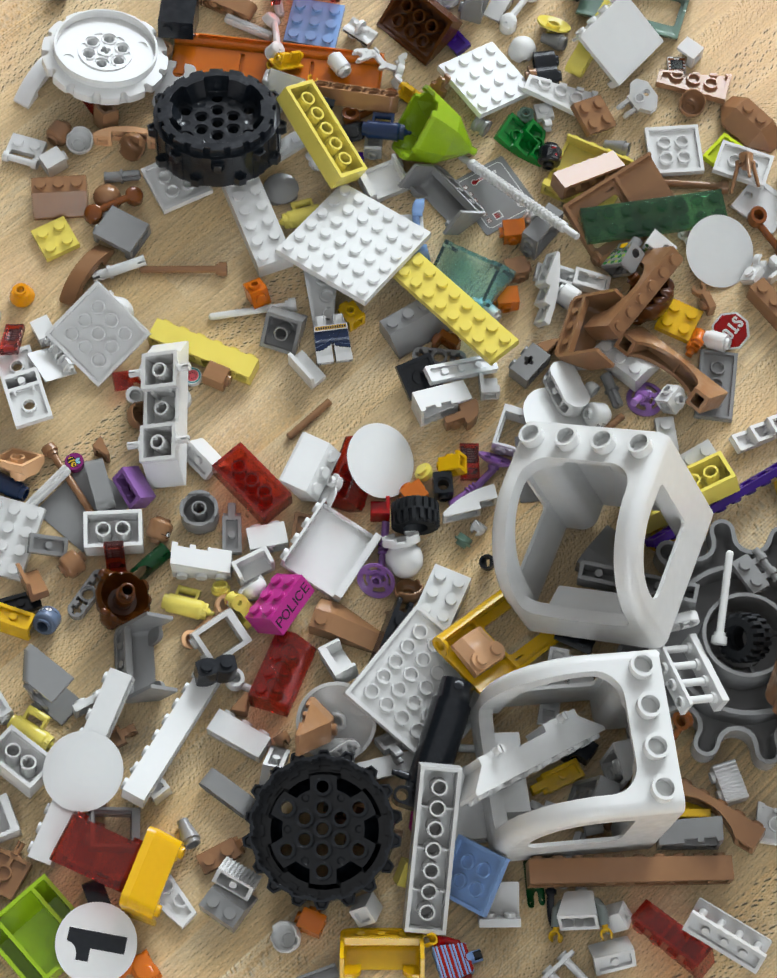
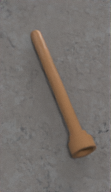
M664 179L670 187L717 190L720 194L728 195L729 180L713 183Z
M219 262L215 266H142L139 268L140 273H216L219 277H227L228 266L227 262Z
M54 442L47 443L42 447L41 451L44 456L52 459L58 469L64 465L58 456V448ZM70 474L65 481L85 511H95Z

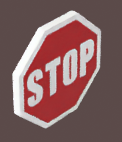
M738 312L722 313L712 324V330L729 334L732 340L729 350L741 349L750 337L748 320Z

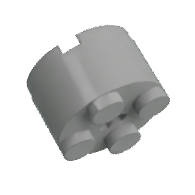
M204 490L191 491L180 502L179 511L182 524L188 532L206 534L216 529L220 518L218 502L209 492Z

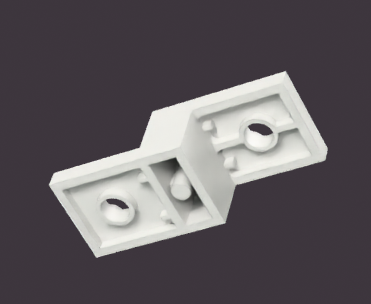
M30 345L0 353V378L17 430L54 419L38 368L32 364L26 355L32 352ZM20 364L22 368L19 371H14L12 369L13 366ZM27 403L35 404L30 410L24 408Z

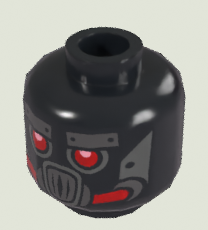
M546 142L539 148L537 160L543 169L553 170V168L560 165L562 150L558 147V144Z

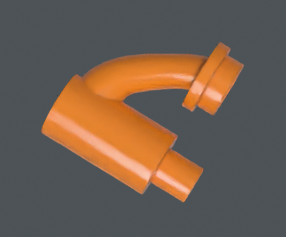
M694 329L686 345L687 351L685 355L691 358L704 345L702 339L705 331L703 329Z

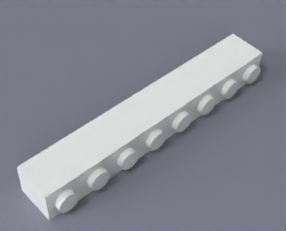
M192 673L191 677L193 679L190 683L186 682L181 691L183 693L180 699L176 698L173 702L172 712L164 716L161 723L163 726L160 730L156 729L151 738L153 740L151 745H146L143 749L142 759L140 762L136 761L134 763L130 778L126 777L120 787L122 789V798L143 809L221 683L216 682L207 687L196 686L194 674Z

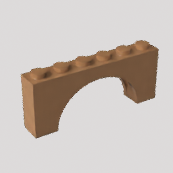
M674 246L646 250L639 264L644 271L636 285L615 305L603 312L594 314L583 327L594 341L621 338L683 262L684 258Z
M643 326L626 330L614 344V347L625 356L648 361L675 378L688 394L685 403L699 414L719 408L728 394L726 390Z

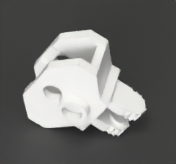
M636 78L630 83L629 95L616 108L621 110L627 104H630L632 109L624 113V119H627L635 112L636 114L638 112L652 114L657 108L658 95L648 81Z

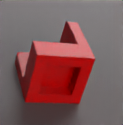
M386 496V501H371L370 522H390V496Z

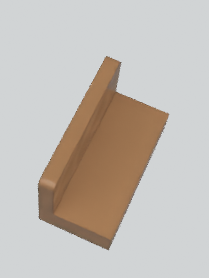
M20 563L15 564L21 584L31 602L50 596L48 588L37 569L24 573Z

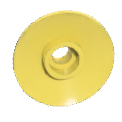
M540 15L537 18V22L546 29L547 33L570 32V25L562 19L550 15Z

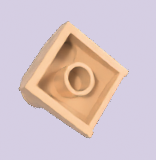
M14 447L0 454V469L9 472L10 477L18 482L25 481L26 478L36 475L44 464L43 454Z
M481 627L475 628L451 645L452 650L474 679L506 657L504 646L498 641H493Z

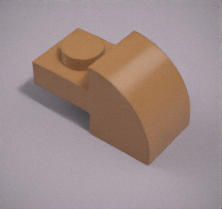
M474 398L458 404V412L445 416L443 421L445 430H457L462 425H464L466 431L473 428L478 419L479 405L477 399Z

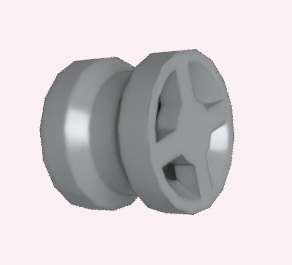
M476 116L470 129L479 132V135L484 137L490 130L492 121L485 120L484 117L479 119Z

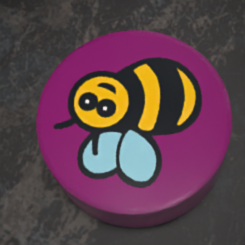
M71 453L65 458V465L72 473H77L84 468V459L78 453Z

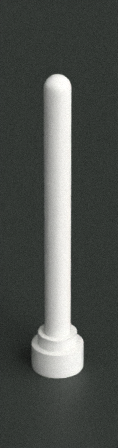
M295 297L288 298L284 303L264 305L257 309L250 307L210 313L208 318L210 320H219L267 313L272 306L297 312Z
M731 550L726 551L717 627L714 635H711L710 644L727 646L728 637H726L724 629L734 555Z

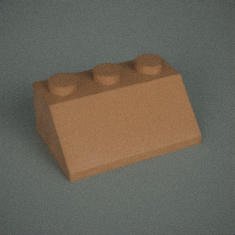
M86 175L31 178L34 220H51L62 216L65 219L84 218V211L89 206Z

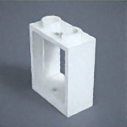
M505 403L492 441L491 451L498 455L513 457L516 448L499 442L506 419L521 424L527 423L524 418L523 408Z
M231 607L189 634L191 646L195 650L198 649L201 653L200 659L213 658L199 635L223 618L240 642L222 655H232L252 641Z

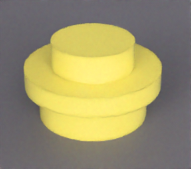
M428 463L419 465L415 471V477L423 482L428 481L433 474L432 466Z
M219 580L212 584L211 593L217 597L228 594L231 591L227 581Z

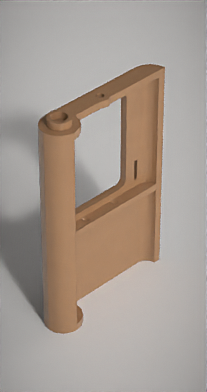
M650 151L562 206L565 216L573 229L580 234L579 239L589 253L592 264L596 267L602 268L601 265L619 243L630 242L634 236L640 238L643 242L649 238L654 229L660 231L688 213L686 203L681 198H675L653 162ZM616 195L634 224L631 228L604 245L595 248L579 223L578 218L608 198Z

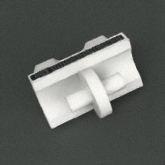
M352 17L350 22L342 28V31L348 34V37L357 40L365 48H369L378 36V32L367 26L366 21H359L355 17Z

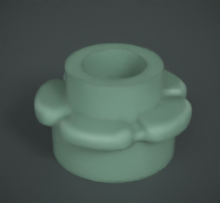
M521 107L520 111L517 112V117L526 124L534 119V110L528 107Z
M461 532L458 536H455V539H457L455 543L463 549L471 547L470 544L473 540Z

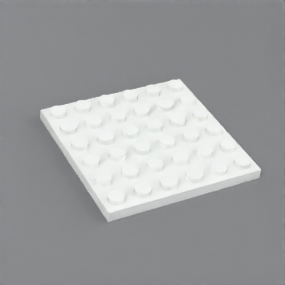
M345 184L337 187L276 248V254L366 306L430 239L431 232Z
M418 604L414 606L343 693L344 696L394 739L401 742L413 755L419 742L432 697L437 695L442 677L453 676L464 680L433 646V638L446 628ZM475 690L469 704L471 710L479 697ZM470 715L462 739L471 729Z

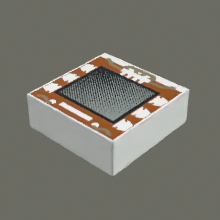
M667 57V70L683 71L686 74L685 57Z

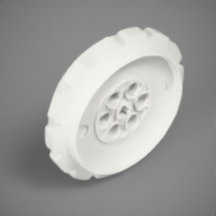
M92 9L68 15L65 21L56 22L48 30V37H44L42 43V65L46 75L53 77V84L61 91L70 93L74 98L88 103L119 105L138 101L145 97L146 92H154L161 85L162 77L166 76L167 47L163 39L156 37V30L149 24L121 11Z

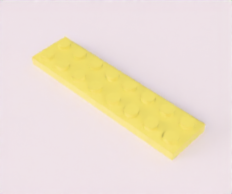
M420 252L412 256L392 277L489 365H493L519 344V340Z

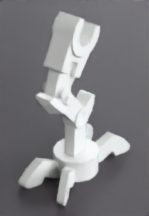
M376 47L373 49L357 48L352 52V56L358 55L360 57L355 61L356 64L374 58L380 65L378 67L379 71L386 69L394 72V78L390 82L392 87L397 90L399 83L402 82L401 77L405 69L407 52L398 56V60L395 61L396 65L387 63L381 57L380 51Z

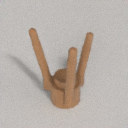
M749 151L741 152L739 160L735 161L730 194H733L739 167L747 171L748 178H751L752 169L756 186L760 187L753 153Z

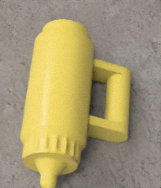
M311 198L291 202V210L282 214L278 222L284 226V229L297 228L319 205L313 204Z
M178 585L175 594L165 593L163 596L161 608L165 609L166 612L197 620H206L207 616L215 615V612L210 609L208 603L199 600L201 590ZM182 593V594L194 596L195 599H194V598H190V597H186V596H182V595H179V594Z
M32 705L28 706L23 716L13 715L7 724V728L12 724L46 752L51 749L55 742V738L45 730L51 717ZM30 714L43 722L40 727L28 720Z

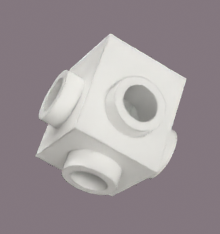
M667 384L654 400L663 413L676 415L683 408L688 397L680 385Z

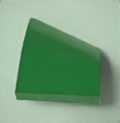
M513 112L510 113L495 134L494 139L517 157L541 167L537 159L539 148L544 145L546 131L534 119L524 124Z

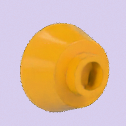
M24 283L16 284L10 292V301L17 307H27L35 298L34 290Z

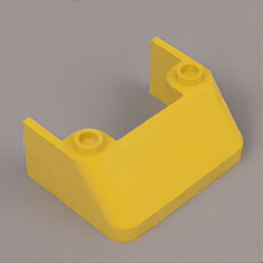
M152 826L146 832L121 893L119 905L128 917L155 927V917L158 918L163 907L160 905V897L174 862L183 858L186 848L182 841Z
M345 928L341 930L340 978H356L360 976L361 970H403V975L407 978H425L424 933L404 932L403 928Z

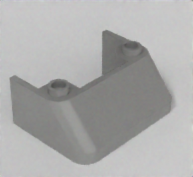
M415 163L398 184L399 188H409L411 190L410 193L415 198H425L446 219V228L442 232L444 235H459L478 221L485 213V210L439 165Z
M147 611L115 630V669L132 675L135 679L125 702L126 704L160 701L178 692L177 688L165 686L164 682L156 681L154 645L162 640V626L172 621L173 616Z
M29 644L24 649L23 687L28 691L33 701L31 704L33 707L40 711L43 710L63 726L73 715L72 705L80 699L67 689L74 678L38 648Z

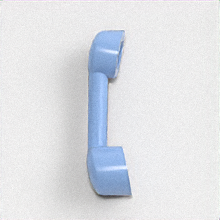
M425 198L415 199L412 205V222L419 226L420 217L423 216ZM424 244L416 253L420 252L431 262L427 244Z

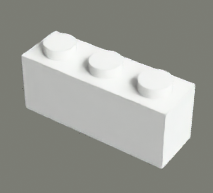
M219 708L207 727L208 735L260 763L271 745L270 734L263 729L258 731L252 727L253 725L245 719L241 721L235 718L236 715L227 709L223 711Z

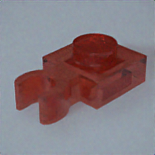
M129 370L111 373L115 392L127 390L129 387L134 386L133 383L141 384V381L138 377L130 378L128 375Z

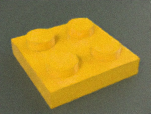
M673 298L666 313L658 318L654 329L687 344L703 315V311Z

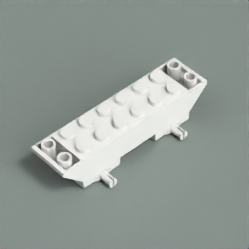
M188 341L152 345L147 353L142 354L140 368L129 370L128 373L130 378L140 377L141 390L144 392L143 425H140L138 441L127 442L126 446L128 450L138 449L139 462L143 466L146 479L152 489L186 485L187 443H190V436L187 435L188 371L192 369L189 362Z
M575 709L556 715L554 719L526 735L525 737L528 742L516 748L513 747L511 741L504 745L500 744L497 747H493L490 752L478 757L462 768L465 779L459 805L462 807L468 804L471 807L482 799L494 795L499 790H503L513 783L528 777L530 774L543 769L545 766L553 764L562 757L570 755L577 749L587 746L601 737L599 733L604 731L605 727L578 716Z

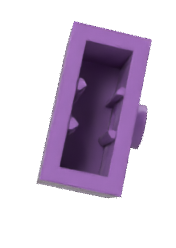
M139 466L122 467L112 478L129 509L146 508L156 497Z

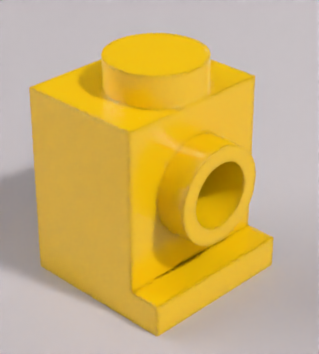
M353 300L350 302L344 301L339 305L338 314H343L350 332L365 324V313L359 309Z
M455 450V454L448 453L443 457H438L436 463L438 472L452 471V477L467 474V456L460 450Z

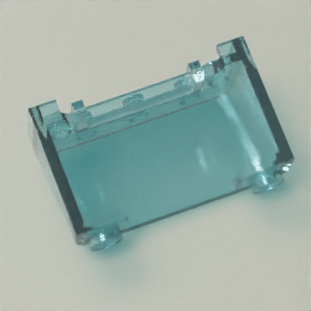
M445 239L434 262V265L483 309L485 306L489 308L517 273L502 263L485 258Z

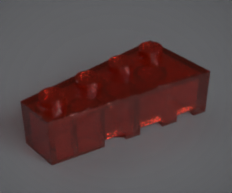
M646 899L631 916L632 927L637 933L644 934L652 944L661 948L695 978H703L715 963L713 948L682 930L683 925Z

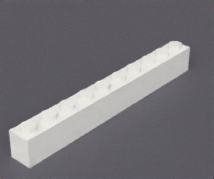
M111 667L108 672L104 673L101 681L103 685L100 690L96 691L93 699L95 701L93 708L88 710L85 720H87L86 724L79 731H94L110 739L135 679L132 675ZM52 799L51 803H48L44 810L46 815L43 822H39L36 828L37 836L35 840L31 841L28 846V857L54 868L78 812L67 810Z

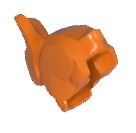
M145 949L142 953L135 955L131 966L119 978H126L128 974H131L133 978H162L163 976L150 958L149 952Z

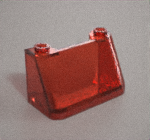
M80 811L77 814L72 813L49 859L122 893L143 840L136 837L133 840L125 838L88 820L89 815Z

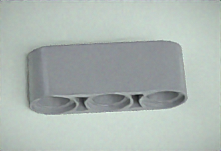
M103 458L84 462L97 511L116 508Z
M211 768L199 783L206 792L243 819H245L246 812L253 808L255 799L214 768Z

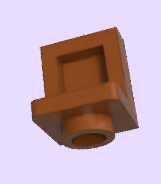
M445 329L435 333L431 339L432 348H438L440 345H443L448 349L460 350L461 340L459 337Z

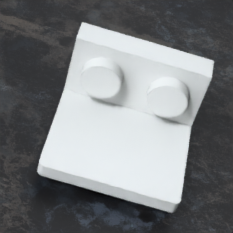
M501 881L487 918L478 915L479 928L521 927L518 881Z

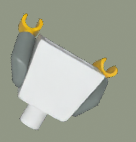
M575 887V891H566L563 898L552 908L551 927H553V930L548 934L549 940L553 943V937L558 934V942L562 943L563 936L559 932V927L560 931L600 929V925H602V930L600 931L601 939L604 941L603 934L609 932L612 940L613 933L608 928L610 922L607 907L600 898L594 896L592 890H587V887Z

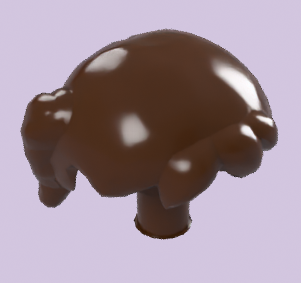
M638 272L627 276V283L631 285L627 294L639 281L641 276ZM669 278L632 325L639 326L647 321H654L666 313L674 298L675 286L672 279Z
M106 568L99 570V582L95 589L97 610L100 613L101 624L106 629L113 630L118 625H123L139 615L150 611L152 598L148 593L149 584L146 580H140L129 571L117 572Z

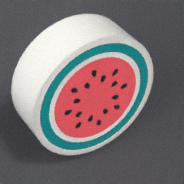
M190 367L192 369L188 371V386L194 387L201 383L202 374L198 368Z

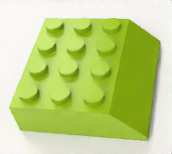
M45 873L0 911V955L20 978H58L64 972L56 956L55 938L62 920L75 908Z

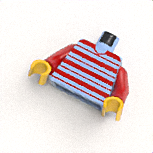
M432 932L423 936L424 938L427 937L430 941L424 944L426 948L434 945L431 952L440 978H472L474 974L473 964L483 961L480 949L468 952L466 943H461L458 939L438 936Z

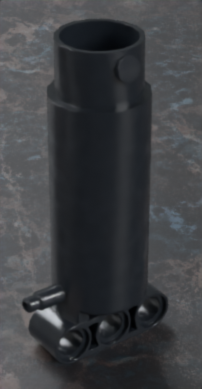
M453 676L442 677L437 695L432 697L409 773L392 769V775L406 780L405 785L397 786L391 795L394 805L414 812L418 762L454 765L471 711L469 704L475 687L470 682ZM399 791L404 792L406 800H399L396 793Z

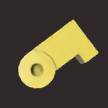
M235 591L229 592L225 597V604L234 610L243 627L248 630L252 625L246 620L245 616L248 614L252 604L244 595Z

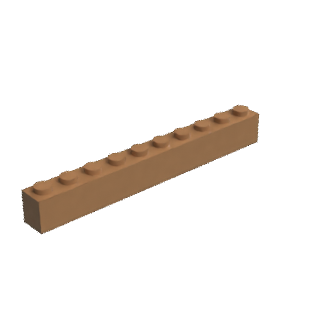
M724 852L713 853L710 856H705V853H694L693 856H685L684 853L665 856L663 853L653 854V857H645V854H634L632 857H625L624 854H615L612 857H604V855L598 854L593 855L592 858H584V855H574L572 858L555 855L550 859H543V856H532L525 864L527 888L730 884L734 880L732 855H725Z

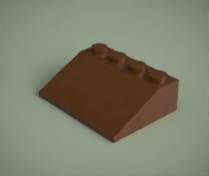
M391 0L376 25L422 64L427 66L454 38L463 22L436 0Z

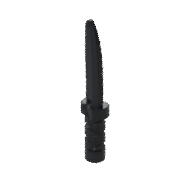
M555 888L545 889V895H547V917L550 926L552 908L554 907V895H557Z

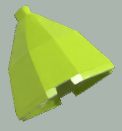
M423 86L422 90L424 92L421 94L415 93L411 97L398 122L405 125L406 129L411 131L412 134L405 136L404 140L394 141L392 149L403 160L433 164L464 156L468 153L475 155L477 149L472 146L460 115L430 86Z

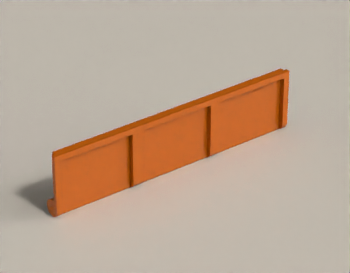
M195 33L193 40L174 39L175 45L172 60L177 61V65L173 70V75L176 77L184 75L186 63L194 65L197 71L203 70V72H209L210 69H223L226 72L230 70L240 71L244 73V76L251 75L262 83L263 75L267 69L266 63L269 62L265 56V48L273 41ZM281 42L285 52L290 53L291 51L300 50L304 54L300 62L304 66L303 68L282 70V72L306 79V81L308 75L311 74L313 81L318 78V80L381 88L383 71L378 70L380 65L374 58L356 64L355 61L360 57L358 55L352 56L354 50ZM341 52L351 64L352 72L347 77H338L328 66L327 60L331 53ZM379 53L381 57L386 61L385 53Z

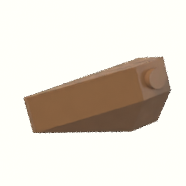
M321 597L316 605L308 625L309 634L331 641L339 638L341 644L372 653L380 633L378 629L341 603Z

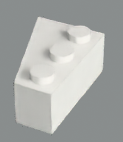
M464 380L453 381L412 392L411 409L420 427H423L458 412V404L473 398Z

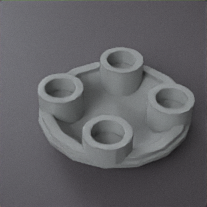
M277 173L268 177L264 182L263 187L273 206L287 204L298 197V183L289 174Z

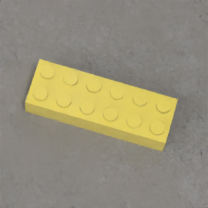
M313 79L285 87L276 100L329 187L333 189L357 181L368 168Z
M721 451L687 466L709 505L740 491L737 477ZM651 510L646 535L668 525L660 511Z

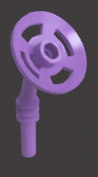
M645 382L635 392L634 397H631L633 390L629 389L626 396L629 409L642 417H650L657 414L661 409L658 405L652 409L656 402L653 400L650 403L651 398L655 399L661 390L656 385ZM646 386L653 388L656 391V393H653L651 390L646 389ZM636 405L645 406V410L638 409Z
M479 451L478 455L481 459L489 463V469L475 483L472 482L471 485L469 484L468 487L464 488L463 492L448 501L449 506L466 494L481 488L496 473V470H499V467H509L511 460L490 452Z
M382 521V537L389 535L390 522ZM381 538L380 543H378V546H380L378 547V563L364 565L357 575L360 589L373 598H385L392 593L395 587L394 576L385 567V554L388 548L382 547ZM377 567V570L371 571L369 568ZM363 574H366V582L368 585H366L364 582ZM374 587H384L385 591L377 592L373 591Z

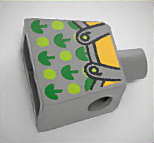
M634 236L630 242L619 243L601 267L612 278L630 276L632 273H635L645 255L644 251L640 248L642 240Z

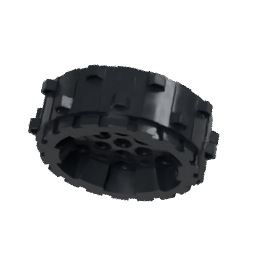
M210 69L209 72L200 70L190 73L187 78L183 76L177 79L171 87L168 86L163 93H158L155 96L154 119L152 123L147 125L148 135L155 138L156 164L159 168L165 167L179 179L190 182L191 186L246 185L248 180L260 176L269 167L278 165L281 161V135L287 133V122L281 120L280 106L276 100L279 94L275 90L270 91L251 75L246 77L244 73L230 70L229 72L223 71V69Z
M319 750L317 755L305 757L304 755L295 756V753H292L289 764L281 768L275 766L270 770L271 776L264 785H254L251 793L256 800L253 808L247 811L245 815V820L250 824V833L244 836L242 841L243 847L253 849L256 861L252 867L256 874L265 873L269 878L267 884L269 891L273 894L281 890L289 893L292 904L301 907L307 900L313 901L317 910H326L329 903L338 900L348 907L355 904V894L362 890L372 893L377 889L375 879L381 873L391 874L395 866L389 858L394 848L401 847L402 838L395 833V825L403 819L401 811L393 809L390 805L389 798L394 792L390 784H379L376 781L378 770L372 765L364 768L355 764L354 754L345 751L339 757L331 756L328 750ZM321 782H327L329 785L328 790L324 793L319 792L317 788ZM289 802L292 804L293 809L290 813L285 814L282 812V806ZM325 802L329 808L326 813L321 814L317 808L320 803ZM358 802L363 803L365 806L364 811L360 814L353 811L354 804ZM303 813L310 814L311 819L307 824H301L299 818ZM338 813L346 814L347 818L343 824H338L335 821ZM322 823L328 825V832L324 835H320L317 831L318 826ZM302 834L310 836L309 844H300L299 838ZM338 834H345V844H336L335 838ZM286 844L292 846V853L288 856H284L281 852L282 847ZM321 844L328 846V853L324 856H320L317 852V848ZM357 844L364 846V853L360 856L353 853V848ZM321 865H326L328 868V874L325 877H320L317 874V869Z

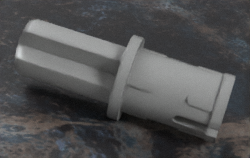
M120 169V171L104 172L105 184L114 182L124 184L125 181H137L141 178L140 170L123 171V169Z
M606 372L602 374L600 379L605 387V394L608 395L613 408L618 409L622 407L623 401L618 392L619 387L616 386L612 373Z

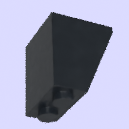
M161 0L158 17V37L193 40L199 22V0Z

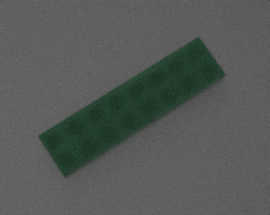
M721 189L580 208L579 211L587 245L632 239L634 236L638 238L650 236L654 229L661 234L689 231L705 217L711 215L728 216Z

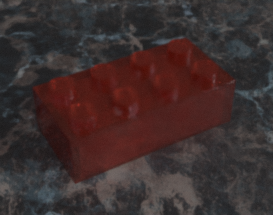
M241 442L212 465L213 475L261 525L268 524L292 504V494Z

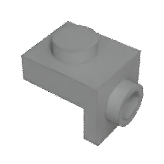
M365 136L364 158L370 160L382 159L383 140L366 138Z

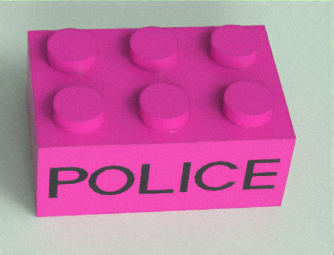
M276 573L271 578V582L266 589L261 592L255 604L250 607L245 618L258 633L284 635L315 590L302 575Z

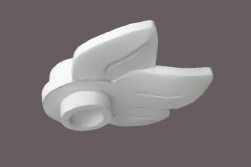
M334 473L328 477L318 500L321 503L325 498L329 508H331L337 492L343 485V478L339 474Z

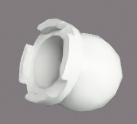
M404 531L405 535L395 537V533L382 537V547L388 548L385 554V563L394 576L402 579L413 577L423 566V553L421 548L416 545L421 540L418 531Z

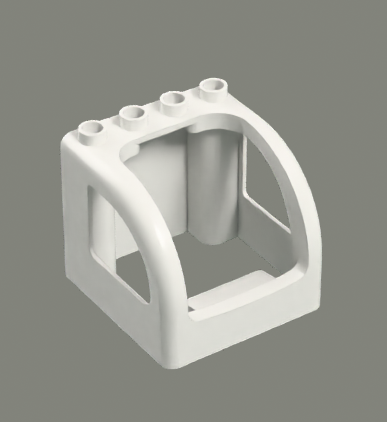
M537 421L527 422L519 431L518 437L520 441L500 488L493 518L492 554L494 569L499 587L505 599L527 629L533 632L651 649L663 647L670 636L714 514L674 443L667 435L655 431ZM527 481L543 505V511L520 566L516 551L515 522L519 498ZM603 505L620 507L614 541V577L617 593L559 585L549 604L538 602L566 528L588 529L597 522ZM651 510L662 513L676 536L661 581L653 598L647 588L644 574V542Z
M656 649L579 655L543 661L511 671L497 678L483 689L470 713L476 759L500 744L504 745L511 741L514 748L521 745L519 732H494L493 714L499 713L504 707L590 700L594 722L603 725L605 729H626L627 739H631L634 756L631 784L626 790L618 794L576 799L531 811L526 778L503 790H499L494 795L482 799L489 849L510 859L509 862L528 860L532 856H543L544 859L555 855L565 857L650 849L684 813V790L660 657ZM596 677L591 682L546 685L573 678ZM612 822V837L531 844L532 841L558 831Z

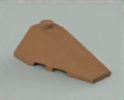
M310 697L306 702L308 711H303V719L299 723L295 735V756H301L330 743L337 736L338 725L334 723V716L315 697Z

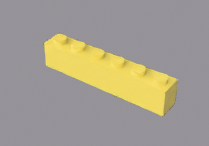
M157 318L150 330L151 335L148 337L149 345L188 341L190 362L205 368L210 360L230 368L232 379L247 385H251L259 369V359L255 355L240 352L236 347L225 346L222 342L208 339L201 333H193L184 326L178 327L173 325L169 320Z

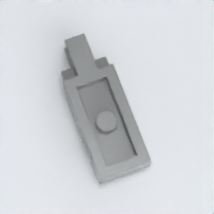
M228 503V513H223L222 549L232 551V555H242L241 513H236V503Z

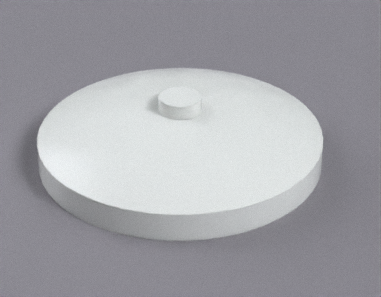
M334 681L321 684L312 689L300 703L296 716V728L298 729L299 723L302 722L303 711H308V708H306L307 700L310 697H315L334 716V723L338 725V733L334 738L355 737V740L360 745L359 755L363 753L373 740L377 723L343 695L351 684ZM314 750L310 751L312 755H315Z

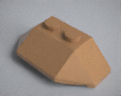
M732 96L720 106L721 126L744 147L757 151H766V153H772L777 149V126L774 120L748 97Z

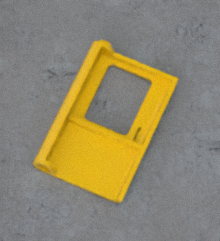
M501 589L432 640L436 651L464 680L474 685V690L479 695L487 685L497 678L528 666L549 650L550 646H554L559 642L554 639V634L540 633L515 653L508 654L505 651L506 657L474 679L452 650L451 645L477 627H481L485 631V627L512 608L505 599Z

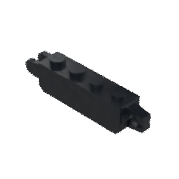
M397 597L392 610L386 615L369 661L409 614L414 603L408 602L404 612L399 609L403 598Z

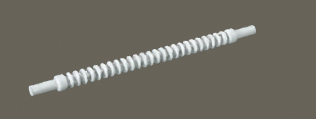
M465 155L458 157L460 161L467 165L468 169L503 193H506L507 196L516 200L517 203L526 207V209L551 226H554L559 232H565L575 240L579 239L580 234L569 227L566 221L555 216L554 213L545 209L544 206H541V204H538V202H535L523 192L514 188L513 185L504 181V179L491 172L487 167Z

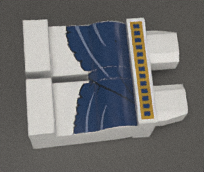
M342 313L333 314V324L326 325L325 316L315 317L313 332L317 366L334 363L332 345L334 347L336 363L353 361L348 326Z

